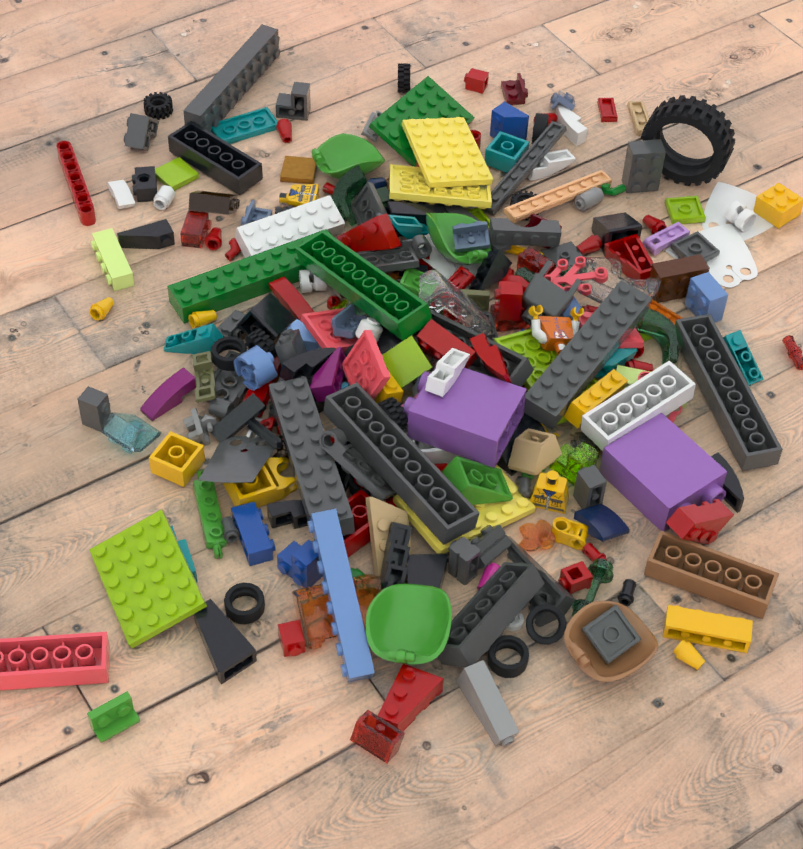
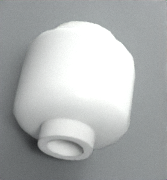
M367 317V319L360 321L355 335L359 339L364 330H371L378 342L383 328L376 320Z

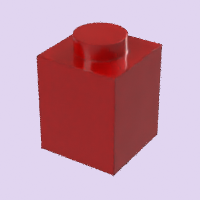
M471 68L464 77L465 89L483 94L488 86L489 72Z
M299 620L278 624V637L284 657L305 653V640Z

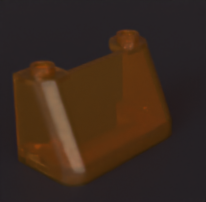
M374 574L352 577L365 630L368 607L376 595L382 591L380 578ZM319 584L292 591L297 618L305 640V647H309V649L320 648L325 639L337 637V635L333 636L331 623L333 622L332 614L328 615L326 602H329L327 594H323L322 585Z

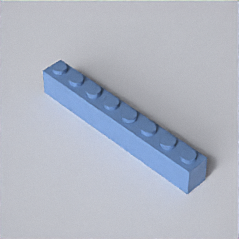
M331 509L311 513L310 521H307L309 533H313L315 541H312L314 554L318 553L319 557L317 569L319 574H323L324 578L321 585L323 594H327L329 602H326L328 615L332 614L333 617L331 629L333 636L337 635L338 643H336L337 655L342 656L343 664L340 665L342 676L347 678L348 683L372 678L375 674L337 510Z

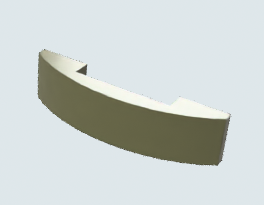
M211 351L192 355L196 379V402L216 399V380Z

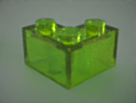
M584 441L576 448L571 447L567 443L560 448L562 455L549 465L551 470L558 472L561 477L566 478L574 487L577 471L584 467L596 466L598 451Z

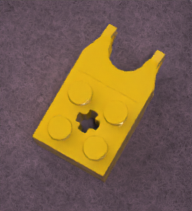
M269 457L253 482L223 483L234 506L255 502L256 507H261L282 500L297 490L298 487L294 477L279 475L288 468V458Z

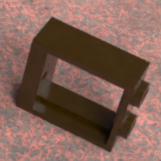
M197 190L189 195L188 210L230 215L237 212L240 206L238 195Z

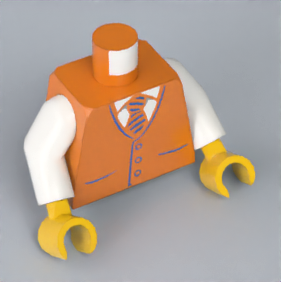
M538 305L535 311V306H531L528 312L533 317L531 319L532 336L541 344L544 350L556 351L558 356L579 331L580 322L578 319L584 314V309L580 308L579 314H577L576 306L572 308L570 315L573 317V320H571L570 317L538 316L543 312V307Z

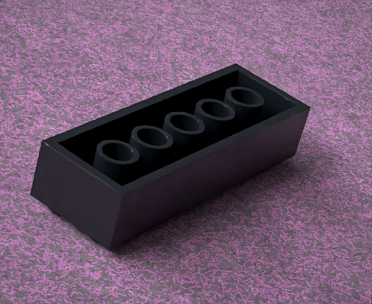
M190 121L168 136L169 152L180 157L238 195H241L263 179L262 163L193 121Z

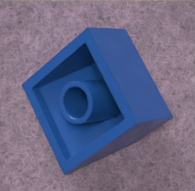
M504 101L492 110L490 136L495 138L502 131L527 141L529 115Z

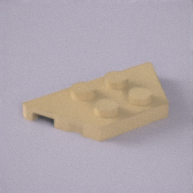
M366 497L375 576H381L391 522H396L409 526L408 513L374 497ZM411 538L408 547H410L409 554L412 553Z

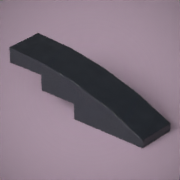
M391 522L382 563L379 592L391 585L405 583L408 570L406 563L410 551L408 544L412 531L411 526Z

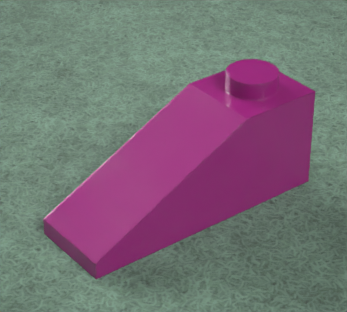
M337 347L313 376L310 390L317 402H323L326 396L341 390L345 374L341 364L346 358L342 347Z

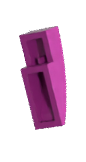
M183 367L151 394L140 408V411L151 421H154L182 403V397L196 388L195 377Z

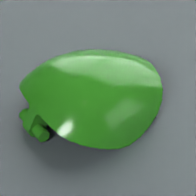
M342 133L335 135L322 143L317 149L314 148L311 151L312 158L319 170L327 176L339 180L359 178L377 169L385 162L384 157L375 146L367 140L352 134Z
M426 213V223L430 238L436 249L445 258L457 264L473 265L481 263L484 258L488 257L487 252L491 251V245L490 248L455 252L452 226L460 223L471 224L477 220L458 213Z
M395 584L384 588L372 600L366 615V637L371 650L382 659L402 664H423L437 658L446 646L451 628L452 608L448 595L440 588L418 584Z

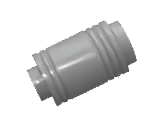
M593 187L576 196L575 207L584 212L599 204L604 198L603 191L598 187Z

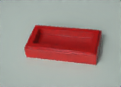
M598 98L597 103L601 122H617L618 117L614 98Z

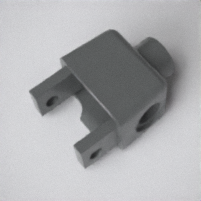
M549 259L540 272L534 274L523 293L522 307L525 311L521 318L530 326L533 317L530 316L528 310L531 306H535V311L536 306L541 305L543 307V312L538 316L561 317L570 306L573 295L582 282L577 278L570 290L566 292L544 278L553 263Z

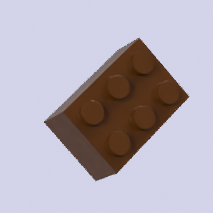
M701 254L653 263L647 290L652 299L658 303L685 298L690 278L707 273L710 268Z

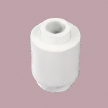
M167 185L160 187L153 202L157 209L164 210L169 207L176 195L173 188Z

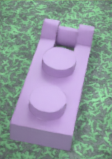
M677 222L647 237L642 243L646 249H650L653 255H657L661 250L671 246L672 243L689 236L690 231Z

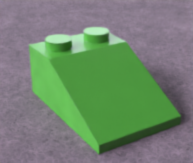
M455 456L442 471L447 479L472 505L506 502L513 499L502 470L499 468H493Z

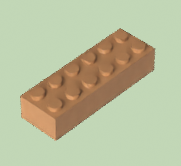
M661 530L648 557L644 571L646 576L761 619L765 615L779 576L777 572L692 541L683 540L678 536Z

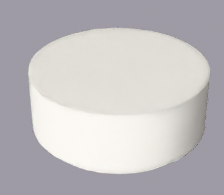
M521 612L507 626V630L518 631L522 628L524 617Z

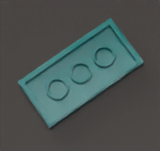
M264 107L221 120L217 127L212 126L211 131L217 137L231 144L277 130L276 125L278 121L269 108Z

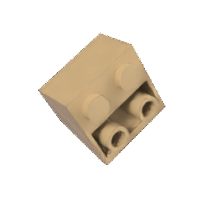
M529 428L515 438L508 463L509 469L535 476L541 473L543 469L562 455L555 434Z

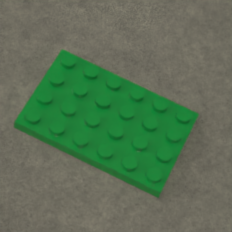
M427 76L372 121L369 127L410 165L416 167L417 160L403 130L402 120L464 117L467 125H469L475 117L433 79Z

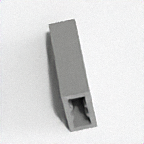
M484 660L464 668L456 682L495 746L499 744L507 746L513 743L519 730Z

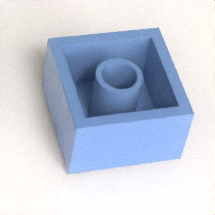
M709 272L690 278L685 299L686 307L695 316L710 314L714 322L721 321L728 299L727 292Z

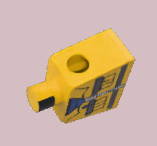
M294 184L291 186L290 193H280L279 203H287L294 208L319 199V184Z
M553 470L547 474L539 473L532 489L530 501L536 508L565 514L569 501L568 480L564 477H559L558 472Z

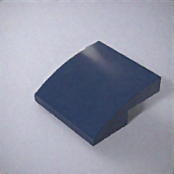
M603 504L578 510L574 513L575 520L589 526L587 534L602 542L629 533L630 529L614 511Z

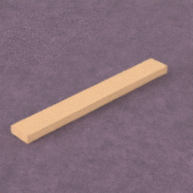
M600 170L504 208L503 213L513 223L530 217L533 213L538 214L573 200L576 196L593 187L601 188V185L604 183L611 184L612 179L603 170Z

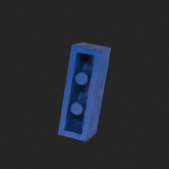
M255 502L232 507V518H234L235 527L239 531V539L249 566L273 560V551L276 550L273 539L269 540L268 538L269 529L267 524L262 522L263 514L261 508L257 509Z

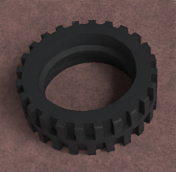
M680 95L678 99L671 97L668 102L664 100L653 111L643 129L641 139L643 141L661 139L666 151L662 174L665 175L664 178L666 180L670 178L675 180L674 183L676 184L683 182L685 186H690L691 183H695V186H699L702 181L707 184L712 178L716 179L724 170L734 150L735 139L733 136L735 132L734 129H730L731 121L724 118L726 114L723 111L719 112L716 110L717 106L715 104L711 106L706 103L707 100L705 99L701 101L696 100V96H691L688 99L685 95ZM682 123L697 128L711 142L714 151L713 155L707 158L694 159L677 153L666 142L662 131L663 127L668 124Z

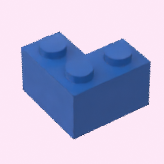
M307 540L302 546L293 541L277 555L279 571L284 575L287 574L298 586H302L306 590L323 577V574H319L317 569L318 553L314 554L312 541Z

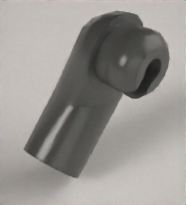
M518 476L515 479L518 491L524 498H528L532 495V490L530 489L531 480L527 477Z

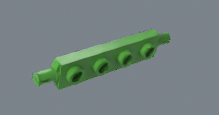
M198 470L196 472L198 479L200 478L204 470ZM194 480L193 489L206 548L213 549L215 559H218V556L221 559L223 557L221 548L226 547L227 540L223 537L222 516L214 482Z

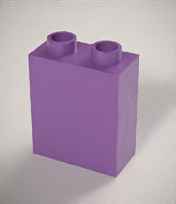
M463 368L455 383L442 397L425 390L427 378L431 374L425 371L418 384L417 392L419 395L417 398L408 397L403 406V412L407 415L405 418L408 419L407 436L416 441L495 468L524 416L527 389Z
M662 413L603 449L599 469L602 476L661 531L666 532L670 529L666 522L679 507L691 504L700 506L705 501L711 504L714 499H719L722 502L726 495L723 485L727 471Z

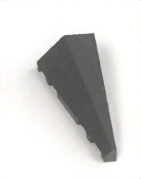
M508 536L512 542V545L507 548L509 559L513 563L534 564L545 583L529 601V610L531 611L538 605L551 604L558 607L565 615L576 599L518 543ZM541 612L535 617L536 620L534 622L536 626L542 627L557 620V618L550 612Z

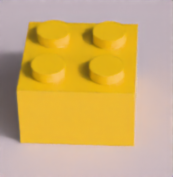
M777 183L756 196L753 212L779 229L801 215L803 198L784 185Z
M170 431L149 457L151 473L185 487L205 462L204 445Z

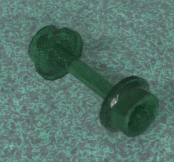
M598 558L587 567L593 575V581L585 600L578 599L573 602L572 617L584 606L594 601L601 583H610L613 580L614 567L608 560Z

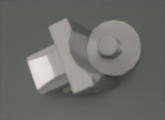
M380 111L371 113L361 135L370 138L373 142H376L378 135L369 125L382 114Z
M192 409V416L184 419V424L188 431L195 428L196 430L188 433V438L197 443L203 442L205 446L211 444L208 432L213 431V426L217 424L216 418L205 414L203 417L199 416L197 409Z

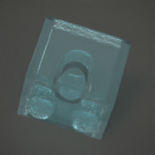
M114 412L111 413L102 431L110 442L121 445L122 450L128 453L142 452L162 433L134 414Z

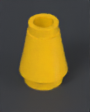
M106 297L92 304L89 310L90 316L94 320H103L114 306L113 299Z
M214 310L192 312L188 319L190 326L195 329L217 320V315Z
M684 639L673 651L676 655L675 658L695 668L697 671L705 663V660L690 642L687 643Z

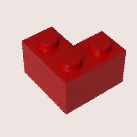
M500 281L498 283V289L494 290V300H498V302H495L494 312L498 313V320L520 321L523 297L522 282Z

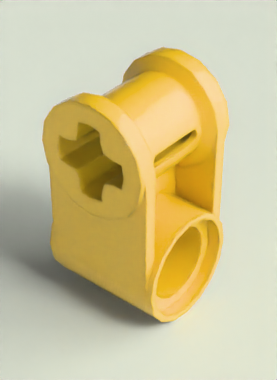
M557 517L552 523L550 538L556 543L570 546L576 550H582L586 545V538L589 536L587 534L589 526L565 517Z

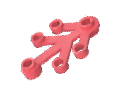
M578 256L575 258V264L564 276L558 277L562 271L568 269V261L560 259L550 275H545L544 278L567 292L577 278L581 281L594 279L597 283H605L608 280V271L604 267H598L594 272L576 274L586 265L585 257ZM565 283L569 286L563 287L560 284ZM588 283L580 284L577 290L582 295L588 296L591 294V285Z

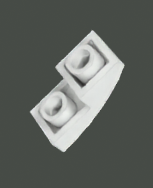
M124 180L107 182L111 197L115 199L118 209L135 206L132 193Z

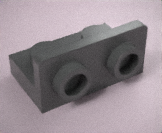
M235 310L217 329L224 337L233 336L241 338L244 332L237 324L250 310L245 314Z

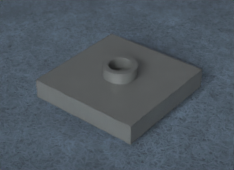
M698 231L671 244V249L681 258L701 254L707 262L720 254V251Z
M571 241L561 244L559 247H552L541 251L546 262L548 259L553 262L552 270L557 267L558 260L566 259L568 261V269L562 271L558 277L565 275L575 264L576 257L583 256ZM586 260V265H585V267H583V268H581V269H584V268H587V267H588V261H587V260Z
M614 605L581 629L606 665L642 640L617 605Z

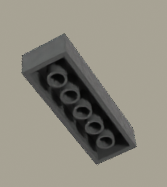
M504 562L452 620L448 641L444 650L438 656L441 664L466 668L478 662L481 656L490 649L494 641L502 635L507 626L515 620V617L545 584L534 564Z

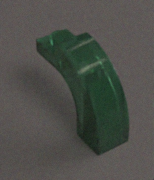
M359 165L346 172L340 178L332 194V200L345 222L348 221L351 226L357 224L351 209L352 200L368 181Z
M648 309V312L637 324V331L651 336L659 343L662 349V365L668 361L676 364L679 357L678 353L684 347L679 330L663 314Z

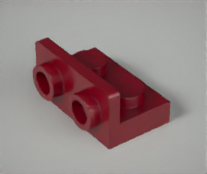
M517 73V80L501 81V89L506 103L510 105L525 104V98H528V89L525 88V79H522L521 73Z

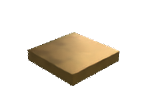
M285 156L280 181L313 184L317 169L314 159Z

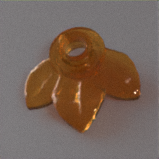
M540 519L536 525L526 523L519 527L524 537L519 545L525 551H535L538 548L547 550L553 547L556 538L554 533L551 532V525L547 521Z

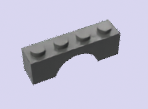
M491 218L488 230L490 243L503 245L559 247L562 234L559 221L541 220L537 226L521 227L513 224L508 218Z

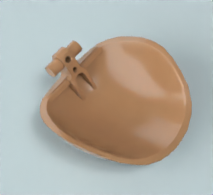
M595 601L584 606L571 618L564 632L566 647L577 665L588 676L602 682L618 681L637 672L655 655L659 646L653 633L631 609L613 601ZM617 605L642 640L606 665L581 629L611 607Z

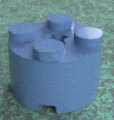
M258 345L242 353L234 360L237 375H242L245 379L243 384L250 390L254 391L278 376L273 365L274 357L270 352L266 353Z

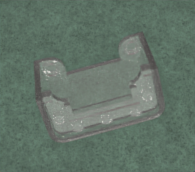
M585 257L586 265L578 272V274L594 272L598 267H604L608 271V280L605 283H597L594 279L581 282V284L588 283L591 285V294L586 297L600 304L620 280L650 297L658 292L661 283L656 278L641 280L620 277L622 265L613 258Z
M429 270L420 275L419 298L428 303L429 308H435L436 312L446 309L465 324V327L479 334L484 333L487 335L490 333L491 321L468 295L436 270Z

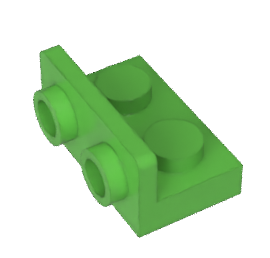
M128 691L87 713L90 727L101 743L140 722V718L133 707L132 697Z

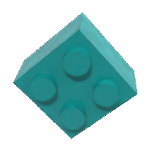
M500 131L485 150V163L487 166L508 173L529 149L530 142Z

